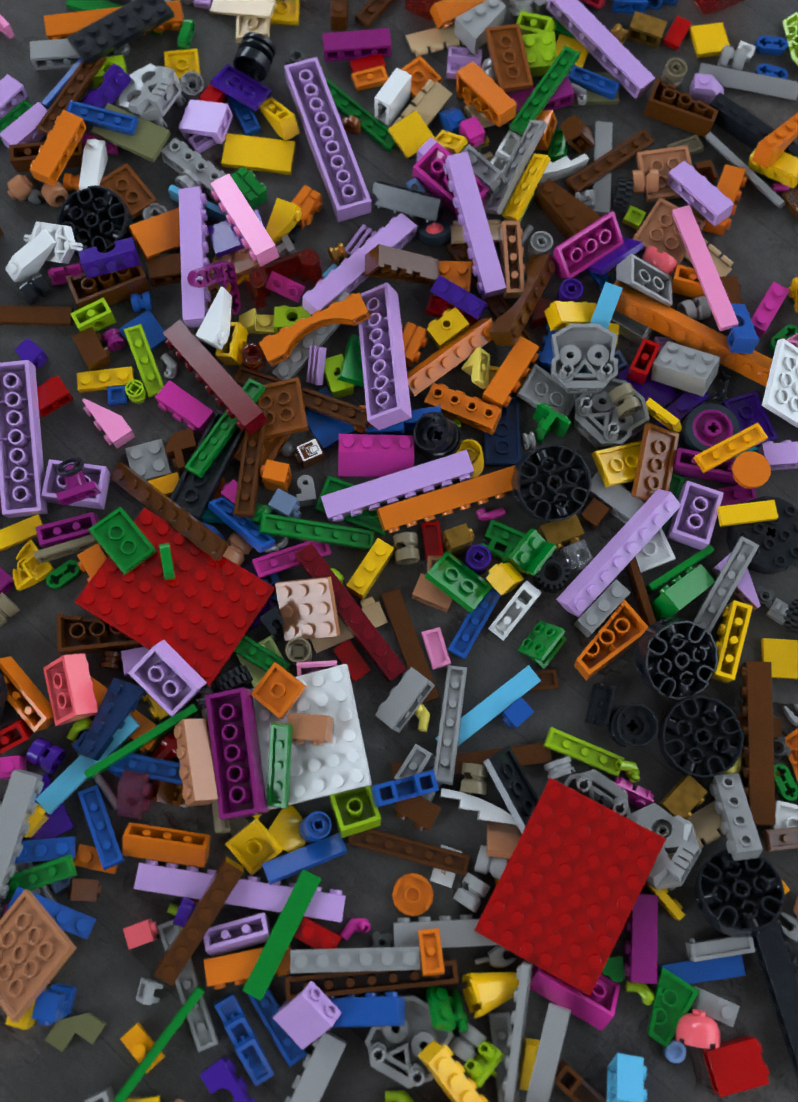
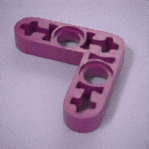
M220 261L189 272L187 280L192 287L202 288L218 282L219 289L221 287L226 289L227 284L230 283L231 290L228 293L232 296L233 306H231V314H237L240 311L241 303L236 271L232 262ZM211 269H213L214 271V277L212 279H210L209 272Z

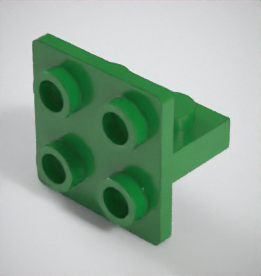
M541 402L538 403L532 418L539 423L535 431L537 434L535 440L539 444H542L550 431L563 438L571 424L567 416L558 414L551 406Z
M530 529L508 558L518 572L535 575L541 570L545 561L552 556L557 546L554 543L546 542L535 529Z
M539 621L528 637L522 642L518 651L529 656L539 668L545 669L567 639L563 636L565 630L544 621Z

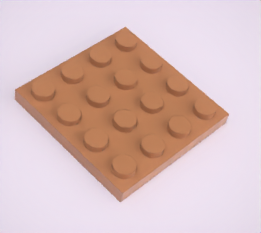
M29 890L22 892L0 920V1006L12 1022H18L76 949L74 944Z

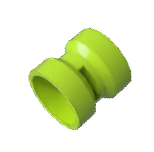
M131 380L126 384L125 391L132 403L141 404L146 400L147 392L139 380Z

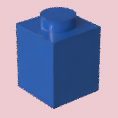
M520 697L501 714L503 717L502 721L508 728L512 727L515 730L534 711Z

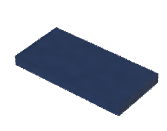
M511 395L512 400L508 407L502 408V417L494 434L490 435L483 432L484 467L514 466L522 458L519 397L517 395Z

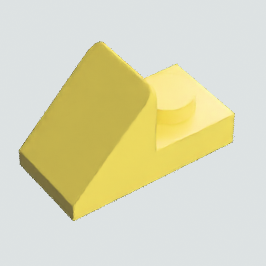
M256 308L239 315V323L248 331V334H275L274 315H259L256 313Z
M478 347L461 368L471 376V382L481 389H485L489 385L490 354Z

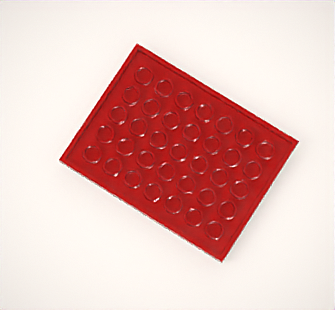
M144 508L134 523L154 546L157 553L126 575L121 572L108 556L75 600V604L148 650L162 640H165L207 682L205 685L210 688L276 588L225 557H222L220 561L214 560L169 525L166 520ZM159 544H170L175 579L165 580Z
M550 777L474 931L590 996L666 838Z

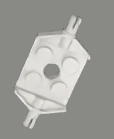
M37 221L32 234L24 235L25 238H28L24 239V241L29 242L42 230L49 232L56 244L47 257V261L69 264L74 251L83 250V248L78 247H83V244L75 242L71 226Z

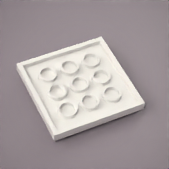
M782 338L777 340L762 406L798 428V348Z

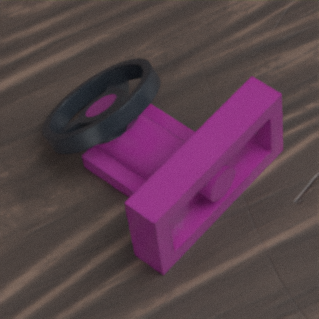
M80 458L66 459L56 468L58 475L64 477L67 490L56 493L58 501L63 506L101 493L99 486L94 480L87 483L83 472L84 463ZM76 462V463H74V464H69V465H67L66 467H63V466H65V465L68 464V463Z

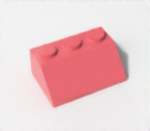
M85 654L63 655L43 668L55 726L88 718L98 712L97 701L93 692V682L89 673V663L86 660Z

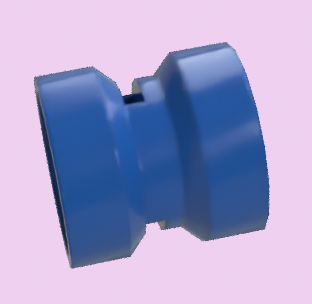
M149 291L143 292L142 295L137 293L131 294L134 312H139L141 309L153 310Z

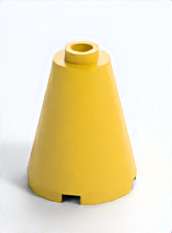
M515 972L467 973L462 977V983L466 982V988L463 989L465 1002L469 1012L475 1013L474 1018H480L512 999L515 988L519 987V980L516 979Z

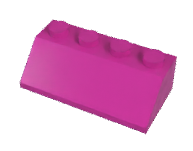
M436 142L413 166L412 177H417L421 185L433 195L445 198L444 205L458 216V209H455L453 205V191L450 192L448 187L449 177L448 174L445 175L443 169L447 156L451 154ZM475 176L482 200L489 191V187Z
M614 211L606 214L555 247L552 260L555 262L557 277L563 279L572 278L624 244Z
M339 434L338 477L380 478L414 467L413 436Z
M534 965L530 989L558 1006L571 1010L573 1015L602 1031L614 1017L621 985L601 974L589 996Z

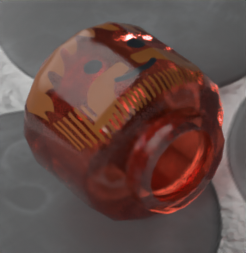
M249 343L241 351L242 363L247 369L259 370L264 366L266 357L259 344Z

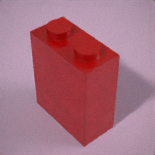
M746 1035L721 1042L718 1048H715V1044L710 1045V1049L701 1048L713 1091L719 1097L770 1084L768 1076H770L769 1069L761 1056L763 1049L761 1043L755 1037Z

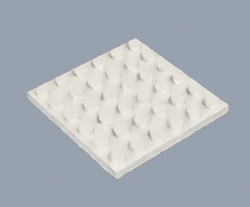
M343 664L297 676L296 678L307 687L288 713L333 717L332 742H325L324 746L312 745V741H305V745L292 744L288 806L372 785L348 665ZM253 697L267 800L270 723L287 724L288 713L282 720ZM267 806V809H268V810L280 808V807Z

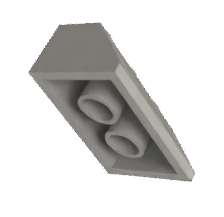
M630 254L616 265V280L670 307L672 305V277L633 254Z

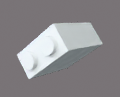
M396 68L375 96L374 117L388 128L410 99V74Z

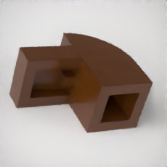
M192 428L176 432L169 438L166 444V453L169 459H172L174 468H178L180 474L185 470L186 461L184 455L192 454L197 447Z
M159 780L153 781L150 801L188 807L182 796L183 785Z

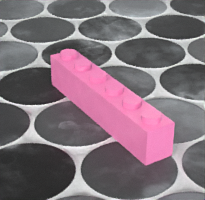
M230 174L210 183L213 189L211 191L212 197L215 202H220L218 206L222 213H227L225 216L229 224H234L235 227L233 229L237 237H242L241 242L244 248H249L250 251L248 253L252 261H257L259 266L262 267L280 257L276 245Z

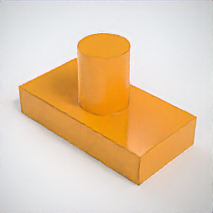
M139 1022L120 1038L138 1063L142 1061L155 1043ZM162 1051L151 1064L146 1073H148L165 1057Z

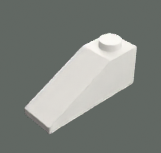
M87 139L83 150L79 190L88 188L87 186L100 185L108 161L105 141Z
M42 230L12 256L5 270L14 282L30 281V277L39 272L56 242L47 230Z
M223 287L219 289L195 335L204 344L222 350L223 346L227 343L231 322L232 296Z
M526 581L488 629L504 641L542 592Z

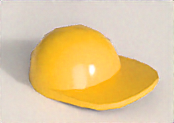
M466 439L462 441L456 453L467 450L474 469L473 476H471V479L478 477L484 469L483 451L477 441Z

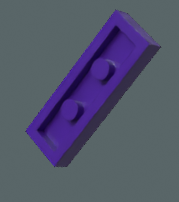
M686 391L666 410L678 418L681 423L694 408L703 404L710 397V394L706 391L704 396H700ZM655 419V422L660 427L669 430L667 427H665L663 424H661L659 421Z

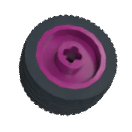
M715 403L697 406L686 416L681 424L682 431L679 433L681 447L687 450L703 452L739 433V422L736 416L725 406Z

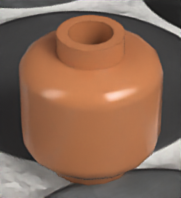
M18 174L7 183L9 188L7 192L12 199H18L23 202L29 198L35 185L26 174L24 176Z
M59 181L56 182L54 187L45 183L41 190L43 198L52 207H61L69 196L67 190Z

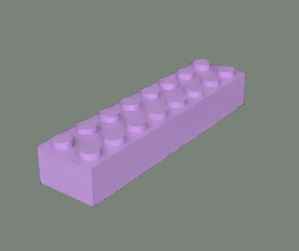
M387 282L360 294L371 318L358 324L367 421L378 430L412 418L398 293Z
M29 360L0 363V495L2 515L14 518L48 514L47 501L41 496L45 474L35 365Z

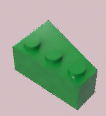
M701 564L695 569L691 566L683 573L685 575L683 578L679 575L671 582L673 584L671 587L667 584L659 591L661 595L651 602L657 621L672 617L715 583V580Z

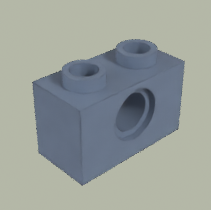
M278 488L268 504L273 510L271 514L299 519L301 510L298 498Z

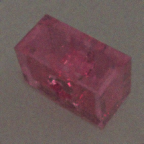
M124 770L118 782L117 815L142 819L144 812H148L151 802L148 799L151 790V783H148L149 774Z

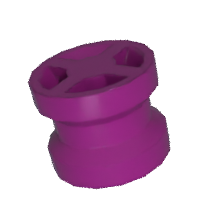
M110 329L102 335L109 351H117L125 345V341L120 337L118 329Z

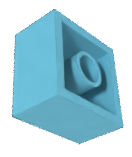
M621 1053L616 1054L607 1066L606 1102H646L647 1091L644 1089V1081L647 1076V1068L644 1066V1058Z

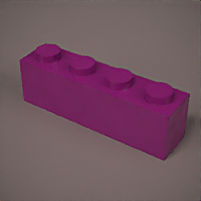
M389 28L322 33L325 62L354 60L382 53L383 58L391 57L392 45Z
M568 76L564 78L543 110H556L573 104L574 91ZM536 87L508 94L517 104L516 115ZM511 119L510 121L507 122L508 125H510V123L513 121V119Z
M682 448L676 450L672 473L739 485L734 480L731 470L735 458L703 474L694 460V456L701 452Z
M639 894L625 923V931L628 932V939L624 943V952L627 954V963H624L625 976H627V980L630 982L657 984L658 895Z

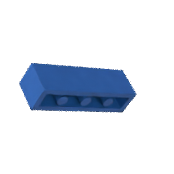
M386 992L385 997H377V993H364V997L358 998L357 994L344 995V998L328 996L330 1001L341 1011L340 1016L331 1028L405 1026V998L399 997L397 992Z

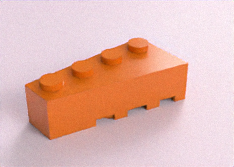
M472 61L457 71V98L461 99L463 97L467 105L470 106L472 104L477 112H484L485 117L498 127L516 117L517 104L515 100L510 98L503 88L499 87L480 66H477Z
M625 599L576 659L574 667L586 681L637 644L648 628L647 624Z

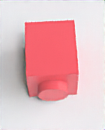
M152 918L123 929L129 950L157 940L156 935L159 934L157 924L152 922Z

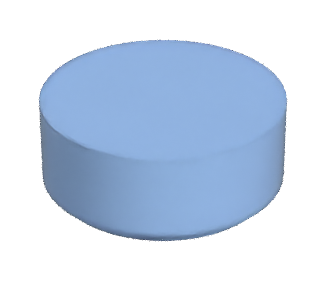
M672 1039L667 1048L663 1047L664 1056L672 1063H680L686 1057L685 1046L680 1041Z

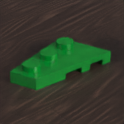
M352 334L348 340L345 358L341 364L342 369L337 380L364 387L360 336Z
M663 966L660 968L647 1034L667 1048L676 1033L677 1022L683 1015L687 1014L700 991Z

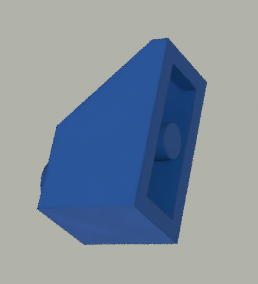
M451 107L438 112L437 116L444 130L460 135V122L466 120L461 109Z

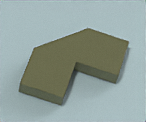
M90 1012L63 1018L56 1022L45 1041L59 1051L64 1052L74 1035L78 1034L93 1045L107 1024Z

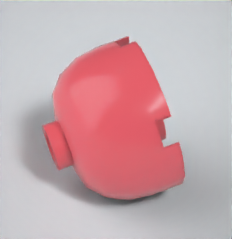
M647 247L642 260L671 276L678 262L664 251L663 253L656 252L658 250L656 247Z
M693 1009L692 1013L683 1015L677 1022L676 1041L679 1042L681 1038L684 1039L685 1045L710 1049V1044H715V1048L720 1047L719 1027L711 1017L706 1016V1011Z

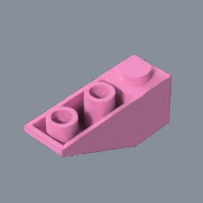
M85 398L82 400L85 404V407H83L84 411L89 417L93 416L95 418L93 423L99 431L103 430L106 435L103 437L109 445L113 444L118 449L135 438L133 431L121 415Z

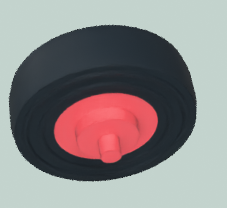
M438 220L433 223L425 222L419 228V236L421 241L427 245H440L450 239L451 228L449 223L444 220Z

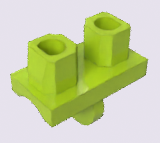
M483 1041L478 1047L479 1054L475 1059H468L464 1064L466 1069L464 1073L479 1088L490 1074L494 1077L497 1075L494 1069L505 1056L490 1041Z

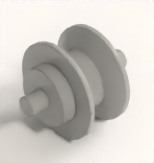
M208 686L199 690L201 697L196 699L200 705H203L202 709L206 708L205 695L215 694L214 690H211V687L209 688Z

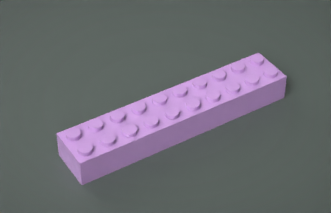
M314 57L285 65V79L337 221L341 222L371 213L369 193L318 58Z

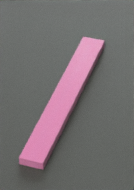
M690 205L673 209L672 216L719 331L738 326L739 322Z

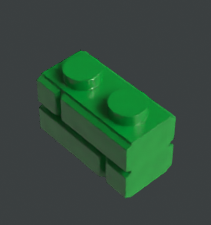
M242 167L236 173L230 175L252 210L257 208L259 204L261 205L267 201L266 186L256 180L257 178L251 170L248 171L245 167Z

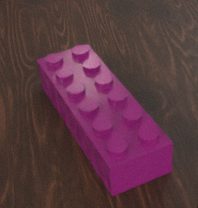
M244 687L205 695L220 820H233L268 813L253 696L250 695L252 690Z

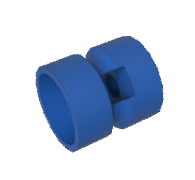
M315 811L305 817L299 825L301 838L306 842L315 843L326 837L332 828L329 816L321 811Z

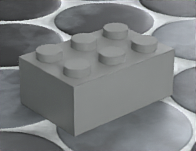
M667 341L653 362L651 380L704 396L718 373L720 357Z

